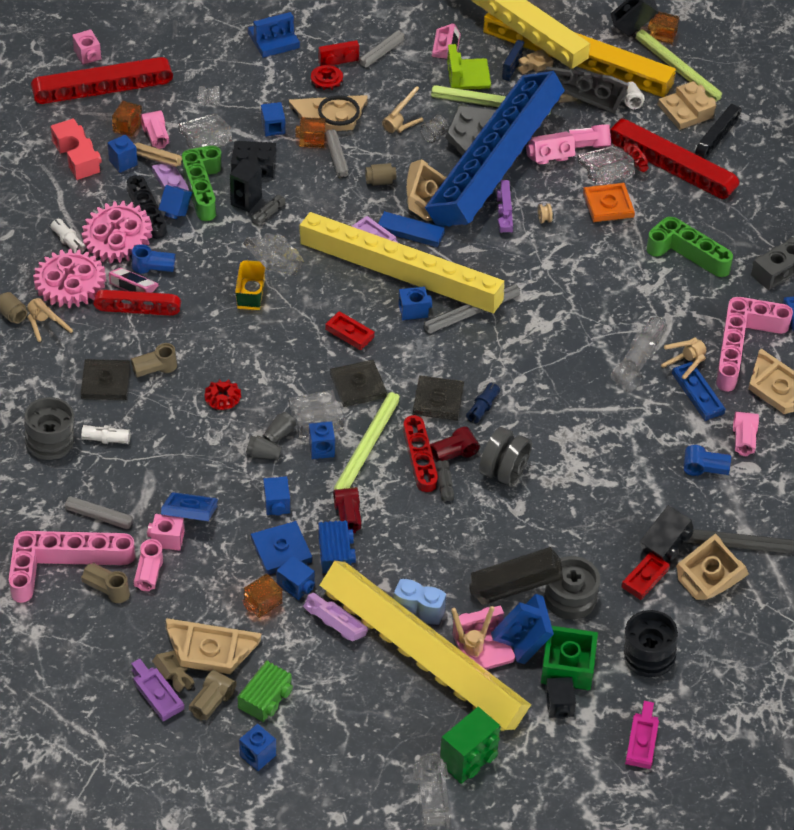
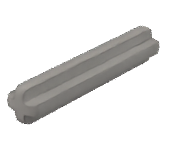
M400 30L394 32L360 57V65H363L365 68L370 66L404 40V33H401Z
M334 129L327 130L326 140L337 176L340 178L343 176L347 177L348 167L337 131Z
M72 496L68 497L65 502L66 510L118 527L130 529L133 523V517Z

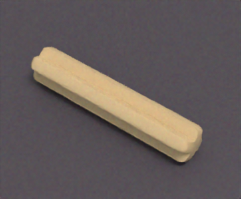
M134 143L138 156L174 167L182 165L181 161L183 158L180 155L141 143Z

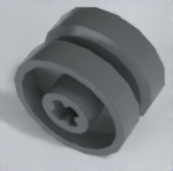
M499 427L490 437L484 449L479 466L480 474L489 478L498 476L500 483L512 487L518 481L527 465L532 450V440L522 435L514 438L513 431Z
M576 556L562 557L553 562L547 572L544 600L549 610L561 618L571 620L584 618L592 613L597 604L601 577L598 569L590 561Z

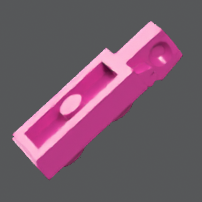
M644 701L642 714L635 713L633 716L625 762L627 765L651 769L659 723L658 717L652 716L654 702Z

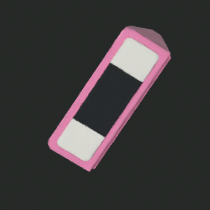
M455 24L437 29L432 51L433 57L447 59L448 44H456L458 51L460 32Z
M118 268L109 273V283L126 291L153 293L159 286L158 283L124 268Z

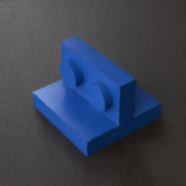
M291 12L254 21V26L248 27V34L263 58L300 48V41L294 33V16Z
M535 594L526 604L519 602L491 632L493 641L513 647L518 663L525 664L554 635L544 597Z

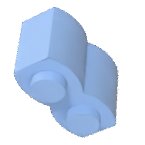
M399 580L394 591V599L426 624L439 625L445 613L446 593L435 587H423L413 580Z

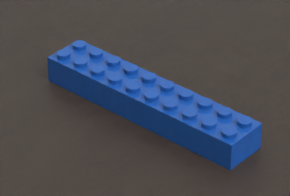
M554 71L522 75L425 206L436 226L467 225L473 221V217L483 207V203L493 193L496 185L503 179L506 171L513 165L514 160L521 154L524 146L531 140L532 135L541 126L542 121L565 91Z

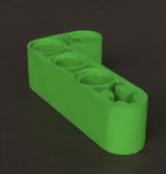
M205 146L186 150L182 153V170L188 189L193 192L191 199L197 217L202 221L213 220L216 216V202L208 175L221 171V150L217 146Z
M666 217L650 230L646 248L650 255L655 257L662 256L671 248L715 276L726 277L729 275L733 253L675 217Z

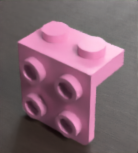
M501 605L494 607L486 638L484 639L483 651L478 657L470 656L464 651V644L459 642V634L453 621L452 635L458 649L486 670L513 663L515 660V654L511 646L493 641L491 632L504 619ZM490 607L474 613L459 615L464 634L471 630L479 632L482 630Z

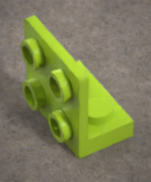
M448 44L447 67L450 87L461 90L491 88L487 59H461V52H457L456 44Z

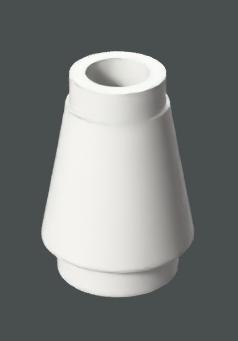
M628 82L629 86L624 97L625 105L631 109H638L643 105L644 95L634 82Z

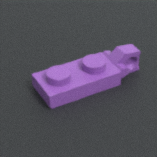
M501 180L500 189L496 190L497 202H501V204H498V217H501L498 219V227L500 233L513 232L510 184L508 180Z
M141 659L131 663L132 672L135 675L133 678L135 686L163 722L184 710V703L157 668L154 669L152 667L148 669Z

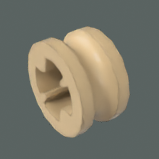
M550 203L546 204V206L538 205L540 223H544L546 220L552 222L553 215Z

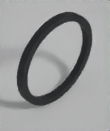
M335 95L325 98L319 104L318 113L324 122L335 126H343L354 122L359 117L360 108L354 99L343 95ZM346 100L356 107L357 112L349 120L333 121L326 118L322 114L321 109L329 101Z

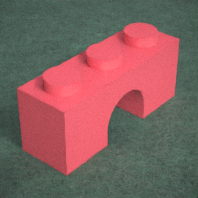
M74 118L50 126L52 142L60 154L67 152L68 167L76 180L100 173L99 164L102 163L101 156L98 151H94L90 138L85 137L83 127L81 125L78 126Z

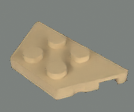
M367 95L347 96L354 99L359 105L360 114L356 120L360 118L364 105L368 103ZM325 98L289 100V108L291 110L294 109L298 113V118L307 125V128L312 133L326 132L332 129L336 131L353 130L356 125V120L343 126H335L324 122L319 116L318 107ZM346 100L329 101L321 109L322 114L333 121L349 120L357 112L356 107Z
M760 349L748 390L783 414L794 412V370L763 349Z
M168 618L166 619L165 627L180 667L205 671L216 670L224 674H231L258 646L262 634Z

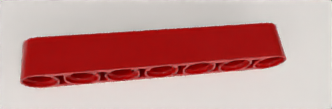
M158 57L40 76L32 80L31 88L35 101L39 104H47L163 85L172 81L173 73L168 59Z
M626 119L618 120L610 128L612 144L624 149V145L627 143L636 145L643 152L649 163L720 199L728 198L739 186V179L732 172Z

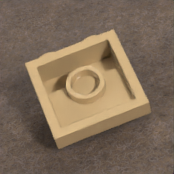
M692 81L678 86L676 93L660 98L658 106L674 125L681 130L714 118L716 101L713 97L708 98L702 85H697Z

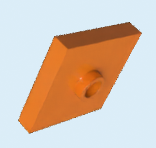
M625 183L583 187V195L593 222L634 218L635 211Z

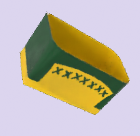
M245 260L240 263L235 290L238 309L260 310L266 267L263 262ZM248 281H257L260 284V288L255 292H250L245 289V284Z

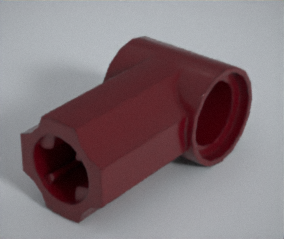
M465 426L454 431L451 437L430 444L435 462L448 460L459 455L466 458L471 457L480 450L479 442L471 430Z
M358 488L334 489L335 510L338 511L339 520L342 522L346 520L348 529H353V533H356V531L362 529Z

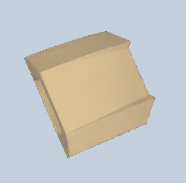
M422 159L410 164L407 177L408 209L425 221H432L425 206L447 177H444L430 167Z
M716 533L677 564L678 580L696 600L712 598L732 587L749 574L746 566L730 552Z

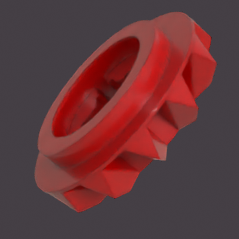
M322 65L316 67L311 72V83L315 84L316 88L322 87L323 90L326 88L332 90L333 87H339L340 83L343 82V73L335 66Z
M627 143L624 145V152L633 166L641 172L648 170V160L643 152L634 144Z
M219 379L217 383L211 382L210 386L205 388V401L214 409L227 410L239 403L241 389L238 388L237 383L232 384L229 379L226 382H222ZM219 391L222 393L227 392V396L224 394L219 395Z

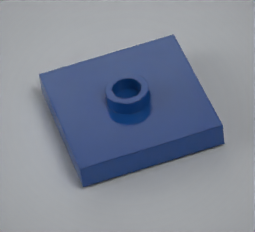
M172 492L162 505L161 515L209 521L217 508L218 499Z
M297 521L251 534L252 543L266 575L276 573V570L292 555L304 564L312 562V555Z

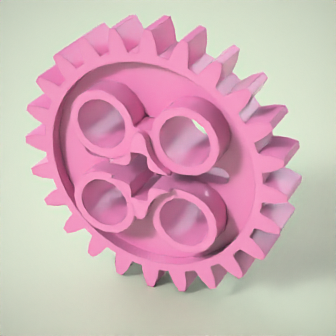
M114 201L111 207L105 203V209L97 207L98 213L91 212L92 219H85L87 225L82 226L84 231L82 233L83 242L89 254L93 253V256L95 255L96 258L100 256L102 262L108 258L111 264L114 259L121 263L124 257L127 261H130L133 247L140 244L149 245L148 239L152 238L151 231H153L150 217L147 216L146 211H142L139 205L134 208L133 202L126 206L125 201H122L120 205H117L116 201Z
M69 249L68 253L60 250V255L52 253V258L44 257L45 263L39 262V268H35V275H33L35 290L38 291V296H43V301L50 299L51 305L59 302V307H62L65 303L68 308L71 307L72 303H75L77 307H80V302L82 301L88 304V298L94 300L96 292L105 288L106 282L105 267L102 266L101 260L96 261L95 255L89 258V252L82 255L80 249L76 253H73L72 249Z

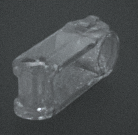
M424 754L412 766L414 780H417L423 830H428L429 827L442 826L450 829V811L445 779L448 778L447 764L436 754ZM426 770H433L435 772L428 773Z

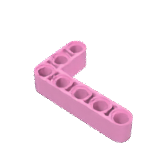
M733 297L730 299L716 385L720 390L732 391L736 387L745 328L780 334L786 333L790 328L793 315L791 307L785 304L744 297Z
M22 531L14 539L9 573L11 597L19 603L27 602L32 598L37 563L131 564L135 560L134 539L131 535L125 533Z

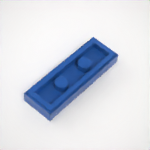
M385 211L378 222L380 226L394 236L438 247L445 231L443 227Z
M693 362L672 369V375L704 421L725 414V407L697 368L686 379H682L683 374Z

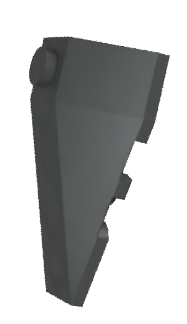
M546 67L545 72H555L565 90L563 93L614 114L629 86V83L608 75Z

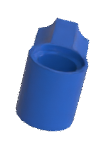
M136 245L132 249V269L139 274L147 273L150 269L174 272L176 254L151 251V248L147 245Z
M700 445L686 447L684 471L688 475L698 476L703 472L729 475L731 455L706 452L704 447Z

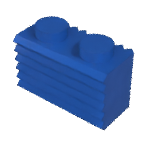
M347 521L319 522L318 538L322 573H327L334 561L346 562L350 566L351 563H356L355 549H350V544L354 543L353 529H348Z

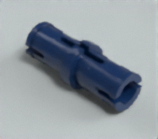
M488 383L482 394L475 398V404L466 414V418L470 422L474 420V424H477L484 413L491 409L493 400L500 393V388L497 384H494L492 387L493 383Z

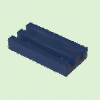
M517 40L503 63V80L509 81L519 65V59L523 57L525 41Z

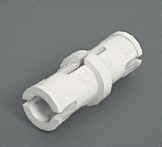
M56 219L60 225L54 220L51 223V229L60 237V241L72 249L73 253H76L79 249L83 253L86 245L77 237L76 232L73 229H69L62 219Z
M83 425L82 440L102 441L103 444L111 442L129 445L131 432L129 429H115L104 425V427Z

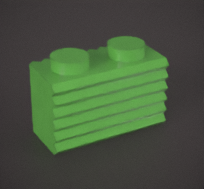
M266 661L238 695V708L265 722L268 716L272 717L276 713L280 700L282 698L286 699L293 689L290 672H286V670H282L277 665Z

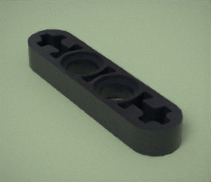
M730 104L699 141L695 154L706 159L738 121L742 108Z
M139 175L129 177L126 181L127 192L134 206L139 205L142 211L155 213L149 216L153 231H151L152 238L164 237L167 233L166 221L146 180ZM139 198H148L145 202L138 201Z

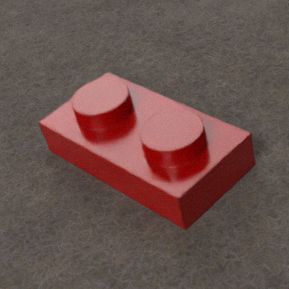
M357 40L318 47V63L320 66L359 61V43Z
M340 311L325 324L326 331L359 350H362L374 338L375 332Z
M650 552L622 581L621 588L642 600L669 571L670 564Z

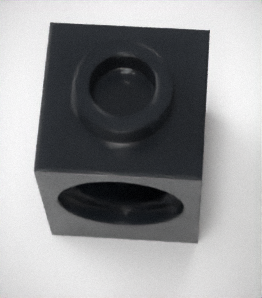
M572 677L547 678L545 696L549 718L565 719L574 717L576 699Z

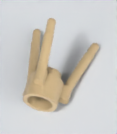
M418 86L382 121L383 127L388 132L394 133L397 131L401 133L404 129L424 120L419 118L403 125L404 118L399 113L419 90Z
M36 298L29 302L27 310L30 314L27 318L31 322L38 342H41L42 339L36 320L44 321L49 317L59 323L69 333L73 332V329L53 313L42 299Z
M696 337L687 341L665 345L664 349L685 347L683 353L661 364V367L665 368L683 358L688 361H694L682 376V379H686L698 364L706 359L704 356L706 354V346L701 340H697Z
M490 606L482 630L480 632L471 630L467 634L463 632L456 608H452L453 619L459 634V642L464 644V651L468 655L478 657L483 651L484 639L486 638L494 607Z

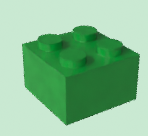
M552 626L554 635L545 644L541 684H546L547 678L572 677L574 688L591 691L598 632Z
M480 707L475 708L442 736L439 765L461 784L468 778H474L486 762L491 763L497 757L501 725Z

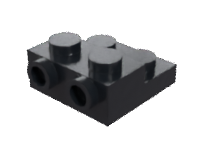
M234 141L231 172L245 159L262 167V177L273 178L276 143Z

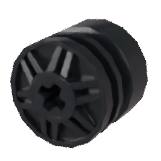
M645 610L634 614L627 621L624 636V658L631 671L645 677H659L670 671L675 664L678 639L677 625L673 619L660 611Z

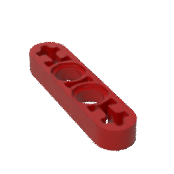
M99 290L95 294L94 306L100 311L172 316L180 312L181 299L174 294ZM122 300H128L131 304L123 303ZM143 302H152L154 305H146Z
M411 415L404 420L403 433L416 485L423 492H432L437 487L438 475L423 419L419 416ZM411 425L417 428V433L413 434V427ZM420 441L424 446L417 448L412 443ZM425 459L429 463L422 466L417 464V461ZM427 473L428 481L430 482H426L424 474Z

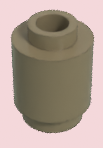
M391 163L373 164L370 167H365L366 183L372 184V186L393 184V180H396V168L392 167Z
M11 292L0 295V313L10 322L18 324L24 321L28 314L26 306Z

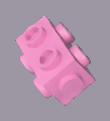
M568 132L532 137L526 145L527 156L537 162V164H547L549 160L553 159L566 161L568 157L575 156L574 135Z

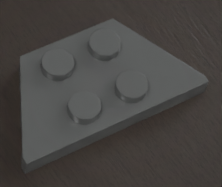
M459 106L445 138L463 156L496 110Z

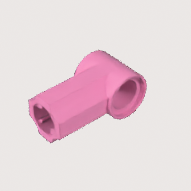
M162 111L141 114L142 128L144 132H147L152 147L157 149L165 148L169 144V136L165 128Z
M596 125L586 129L569 130L570 134L574 135L575 148L591 146L593 148H603L611 146L610 125Z
M735 412L733 421L735 451L741 456L755 453L759 414Z
M154 539L146 540L140 546L141 555L134 579V586L141 591L149 592L155 589L159 570L163 564L162 545Z

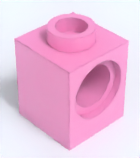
M92 30L72 35L73 48L82 65L101 60L100 43Z
M155 514L153 523L148 525L147 537L159 541L162 549L181 551L185 532L184 518Z

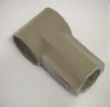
M162 343L156 347L154 352L131 358L135 376L140 377L156 371L163 373L173 372L177 368L175 347L170 343Z
M89 563L85 567L81 576L83 583L107 594L109 600L113 603H123L128 600L130 590L125 573L121 571L111 572L95 563Z
M212 670L207 675L202 690L190 703L189 711L201 721L208 720L222 701L226 702L231 698L236 689V681L216 670Z

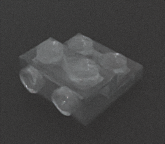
M217 113L178 124L179 132L186 138L187 146L190 149L205 146L223 147L233 141L230 125Z
M615 145L577 156L578 164L588 171V178L597 185H606L613 180L626 179L635 174L634 158Z
M266 233L263 239L260 237L257 239L247 237L243 243L267 270L296 276L304 264L302 256L299 255L300 253L291 247L287 239L280 234Z
M333 390L288 398L292 417L296 421L295 427L299 438L309 437L310 423L332 421L334 432L344 430V416L339 401H336Z

